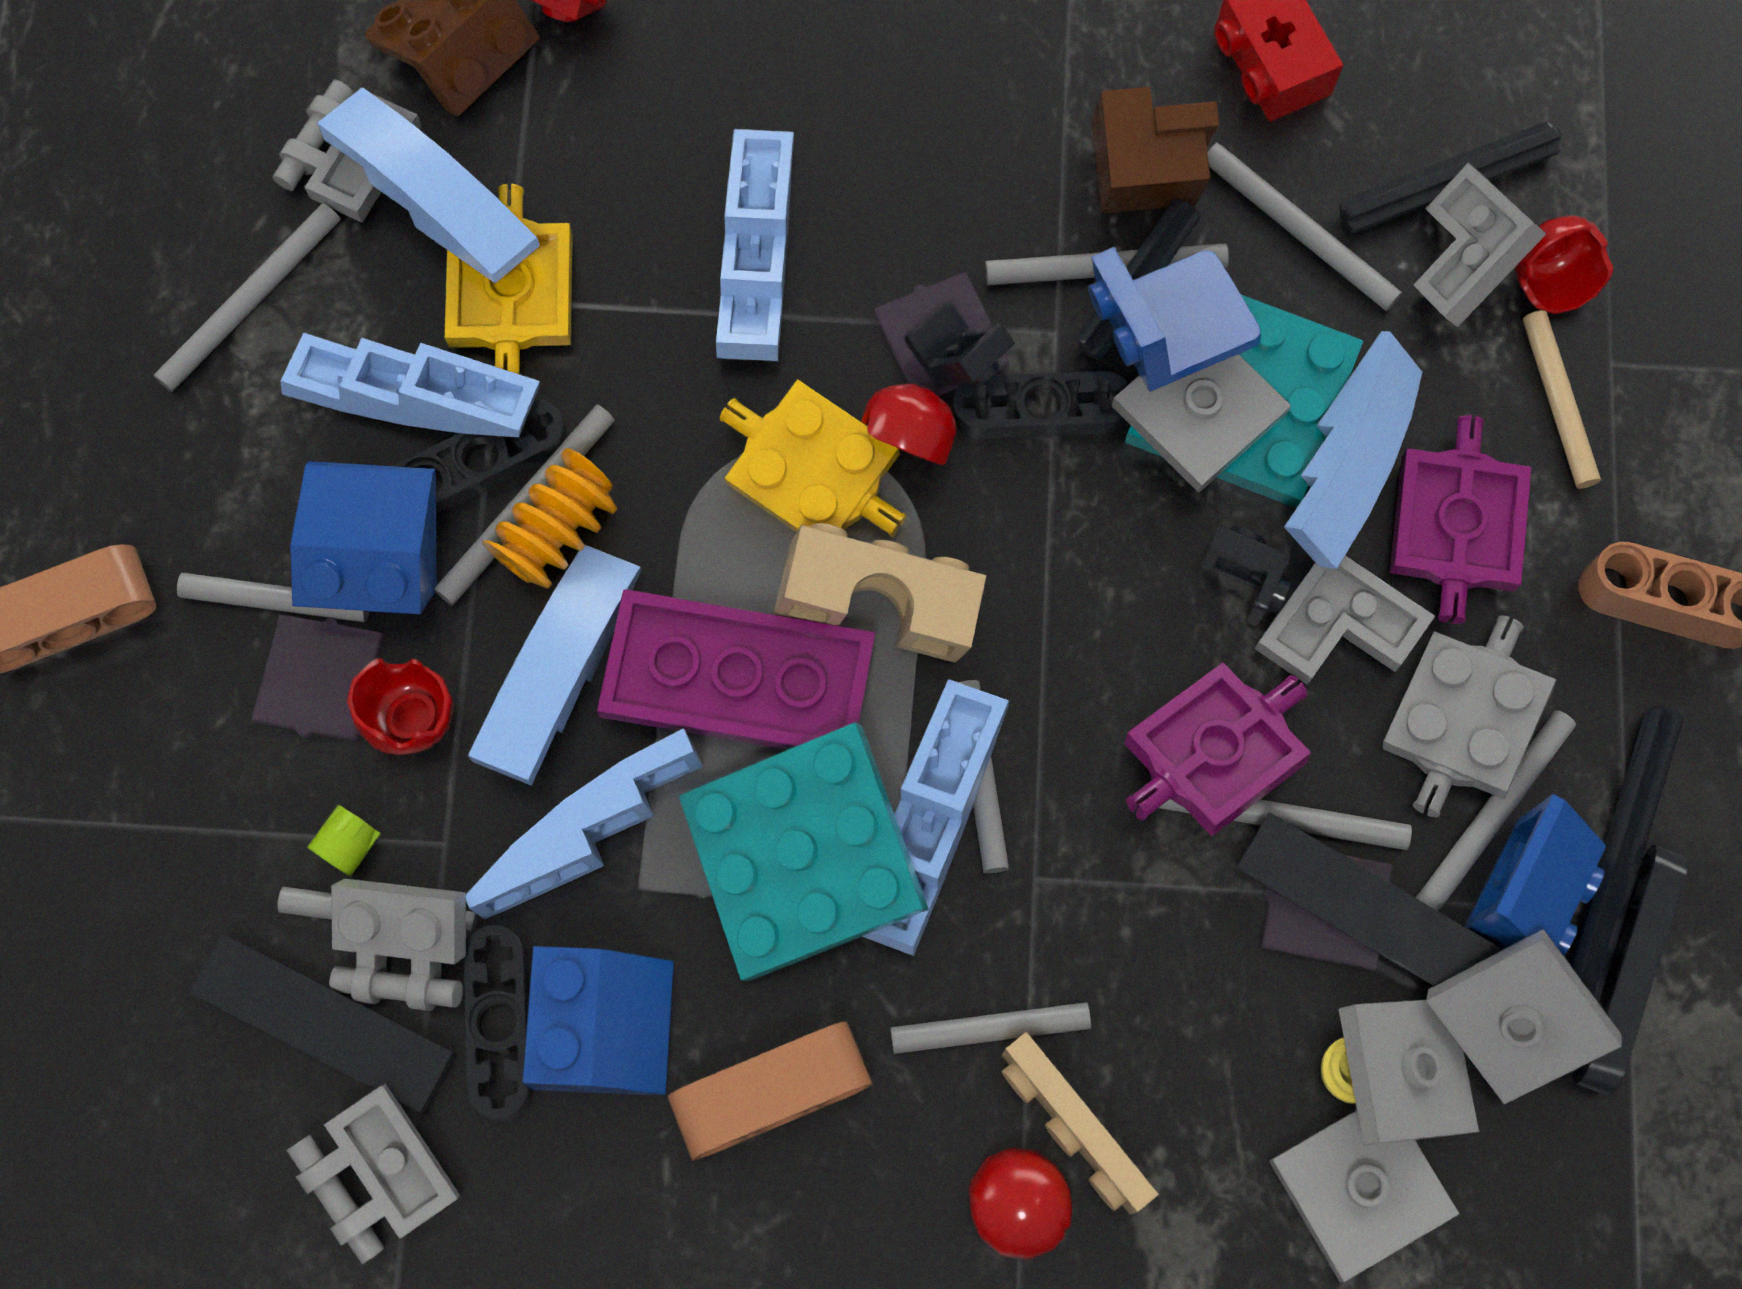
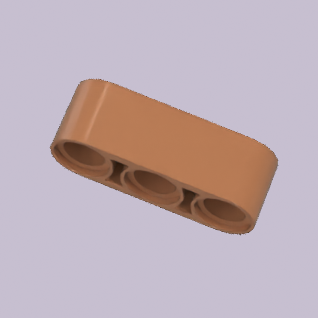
M1631 542L1610 544L1581 573L1578 580L1580 596L1590 609L1598 613L1721 648L1736 649L1742 647V621L1738 620L1731 610V603L1742 606V573ZM1605 568L1618 571L1624 577L1626 589L1614 586L1607 579ZM1668 585L1679 588L1685 594L1688 606H1682L1670 597Z
M121 544L102 548L0 587V673L33 663L138 622L152 614L157 606L136 547Z
M844 1021L815 1031L693 1082L669 1094L667 1098L691 1160H697L865 1090L873 1083L849 1024Z

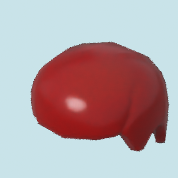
M1564 215L1544 221L1538 225L1546 235L1514 267L1517 281L1531 304L1537 309L1552 314L1576 310L1595 298L1611 279L1614 271L1606 250L1608 242L1596 224L1588 221L1586 217Z
M916 384L893 385L876 391L869 399L861 420L866 426L868 424L867 432L873 438L939 465H944L947 462L957 429L951 407L932 390Z
M383 659L371 661L352 679L346 700L359 734L374 749L393 755L423 752L438 743L450 728L454 703L444 678L427 666H423L417 659H411L403 664H389Z
M1010 1147L989 1156L971 1180L969 1198L973 1223L978 1230L980 1238L1001 1256L1030 1260L1054 1250L1065 1238V1232L1070 1228L1073 1213L1071 1191L1059 1168L1037 1150Z

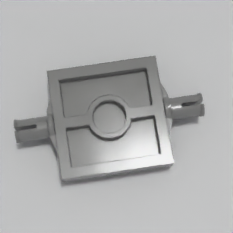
M1498 616L1486 647L1470 646L1440 633L1433 632L1383 741V750L1414 762L1425 774H1428L1416 801L1413 803V807L1417 811L1424 813L1432 793L1436 792L1428 808L1427 816H1440L1441 808L1452 785L1476 787L1502 799L1506 798L1556 682L1555 678L1521 666L1510 657L1520 632L1524 628L1516 619H1513L1505 639L1502 640L1510 617Z

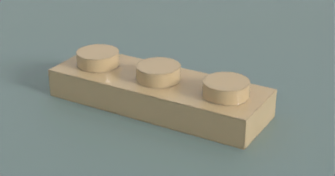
M1027 1032L1004 1050L1002 1057L1009 1066L1002 1071V1074L1007 1082L1026 1103L1034 1097L1039 1101L1052 1118L1045 1124L1047 1131L1068 1156L1071 1157L1077 1151L1081 1153L1095 1171L1088 1178L1090 1184L1113 1211H1116L1123 1205L1129 1214L1137 1213L1159 1195Z

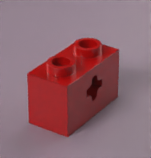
M1223 0L1218 20L1214 27L1217 43L1226 56L1232 55L1242 72V84L1246 95L1253 104H1260L1269 121L1332 95L1342 71L1343 63L1306 0Z

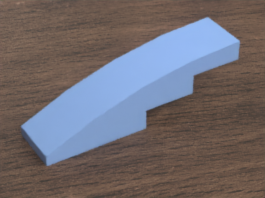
M363 87L317 122L324 140L360 164L366 173L369 183L407 209L418 230L492 282H498L540 246L537 237L452 156L402 115Z
M734 129L724 216L725 240L720 276L721 300L716 337L717 358L778 361L787 255L794 132Z
M1381 331L1318 423L1317 427L1327 438L1301 474V477L1311 488L1284 526L1319 567L1338 568L1376 503L1394 466L1412 418L1422 371L1390 331Z
M303 333L280 381L282 395L346 413L413 427L462 434L519 437L540 383L538 380L420 343L414 355L361 338L357 348L353 349Z
M585 545L581 552L577 553L555 588L507 675L468 754L472 762L532 786L556 731L562 733L585 681L591 682L615 630L623 589L633 590L642 571L640 566Z
M948 679L900 789L901 800L894 814L929 910L862 937L914 956L970 815L1007 712L1009 700Z
M684 728L623 759L558 804L514 842L466 894V902L469 909L486 920L603 867L604 863L595 843L653 817L654 814L646 798V792L703 767L697 750Z

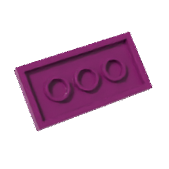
M623 589L597 712L600 718L675 731L684 728L687 733L789 750L854 722L860 724L875 642V632Z

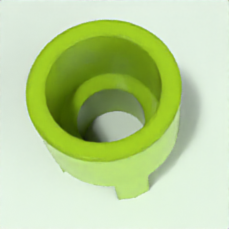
M337 805L307 848L351 877L381 833L355 814Z

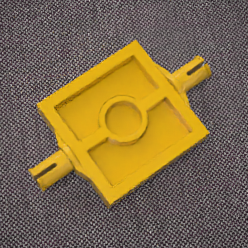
M503 184L498 187L499 200L537 237L540 246L496 283L447 250L445 340L449 348L487 347L495 350V367L519 374L521 349L532 346L571 345L572 230L570 223L539 224L522 218L523 187L511 184L510 195L508 185Z
M798 379L779 405L763 418L739 403L735 398L728 402L729 410L727 408L723 409L720 420L748 438L744 452L724 478L726 484L795 532L799 530L801 525L810 527L816 523L830 524L845 530L859 521L861 517H865L887 532L889 536L893 537L898 532V526L901 527L907 515L901 513L877 496L882 478L900 455L899 449L870 436L867 432L868 426Z

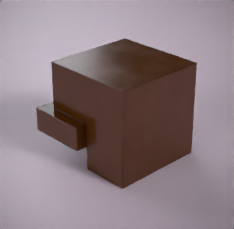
M1151 86L1101 91L1092 118L1101 214L1167 208L1177 198L1190 205H1196L1210 180L1207 148L1219 127L1217 101L1154 107L1153 110Z

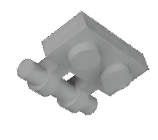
M333 80L323 96H315L308 107L307 115L310 118L296 139H288L279 153L282 162L272 178L281 187L293 191L303 174H313L305 186L310 199L321 204L325 203L330 208L363 223L381 191L369 183L366 173L360 164L331 145L327 153L319 150L325 140L317 122L354 94L349 86L341 81ZM374 95L420 130L421 123L417 114Z
M342 879L331 886L332 949L356 952V968L335 966L333 968L329 981L331 990L337 993L351 994L356 1002L377 1004L382 998L406 1001L410 1009L432 1011L436 1005L453 1008L459 1006L463 995L462 983L456 980L441 979V963L456 964L466 956V892L353 879ZM387 956L411 959V974L387 972Z
M386 1083L324 1124L339 1147L335 1151L324 1157L310 1135L287 1150L301 1171V1174L296 1177L307 1194L311 1191L315 1192L335 1223L330 1229L340 1245L348 1242L361 1264L367 1262L385 1248L371 1228L372 1224L385 1216L400 1239L457 1200L460 1196ZM349 1165L352 1166L372 1196L370 1201L359 1208L336 1175Z

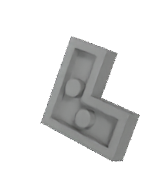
M1467 163L1426 208L1456 240L1418 279L1414 286L1446 319L1458 327L1546 233L1479 171Z
M1345 555L1337 569L1319 567L1316 563L1313 565L1262 636L1255 649L1306 685L1311 681L1342 636L1396 672L1435 616Z

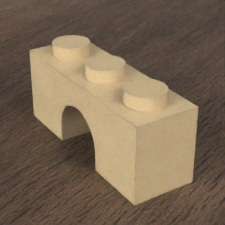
M816 523L810 527L800 526L789 546L774 615L839 626L848 613L852 594L866 590L875 591L889 598L899 613L900 628L896 647L954 663L972 647L986 575L969 571V566L958 559L936 557L928 560L908 554L909 550L905 546L896 542L876 540L870 544L847 537L848 533L845 530L834 525Z

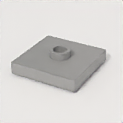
M1239 354L1151 392L1148 391L1139 375L1114 397L1112 407L1198 493L1285 417L1291 408V405Z
M1543 929L1430 988L1427 993V1003L1503 1104L1622 1046V1034Z
M1426 1000L1356 1004L1339 1008L1363 1145L1479 1132L1463 1049Z
M1357 1110L1269 1160L1339 1282L1349 1280L1459 1215V1212L1416 1141L1409 1140L1363 1145Z

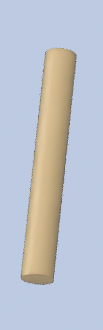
M1533 312L1523 318V323L1576 488L1593 486L1601 481L1600 474L1547 312Z

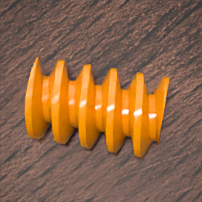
M565 448L561 453V458L566 468L550 465L546 469L544 475L550 487L542 484H533L529 488L528 495L534 507L523 502L516 503L513 506L511 512L518 526L507 521H500L497 524L495 532L502 545L490 540L482 541V545L508 570L525 582H531L546 589H549L552 583L543 567L547 563L562 570L569 566L560 551L562 545L564 544L580 552L585 548L576 529L582 526L596 533L601 529L592 511L597 507L614 514L618 509L608 494L613 487L610 480L590 460L570 448Z

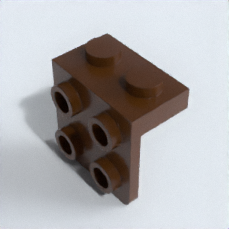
M399 0L384 7L375 17V23L365 33V38L373 48L414 66L444 109L456 116L462 114L540 39L516 0Z

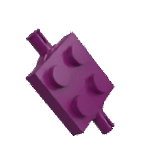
M1472 415L1457 418L1458 426L1455 449L1436 453L1407 448L1402 455L1389 572L1425 578L1441 585L1442 593L1438 620L1447 623L1451 618V624L1466 622L1465 611L1468 589L1484 587L1515 592L1522 582L1531 467L1499 462L1486 454H1482L1480 450L1484 420L1476 416L1471 422Z
M1222 662L1127 733L1125 745L1150 771L1153 780L1126 798L1131 812L1133 813L1137 810L1136 817L1140 820H1145L1152 812L1171 799L1184 807L1211 837L1307 764L1311 754L1310 750L1288 729L1282 715L1307 697V690L1304 684L1301 682L1296 686L1298 678L1290 675L1269 693L1263 695L1261 692L1245 685Z

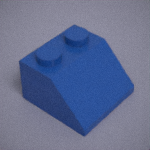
M309 461L305 465L290 544L292 606L421 614L434 595V588L437 586L436 469Z
M1552 794L1516 820L1464 927L1503 950L1543 929L1564 956L1577 932V926L1570 923V920L1579 902L1588 903L1603 879L1605 870L1597 866L1606 845L1566 800Z
M533 946L523 1084L538 1091L666 1095L674 961L604 949Z

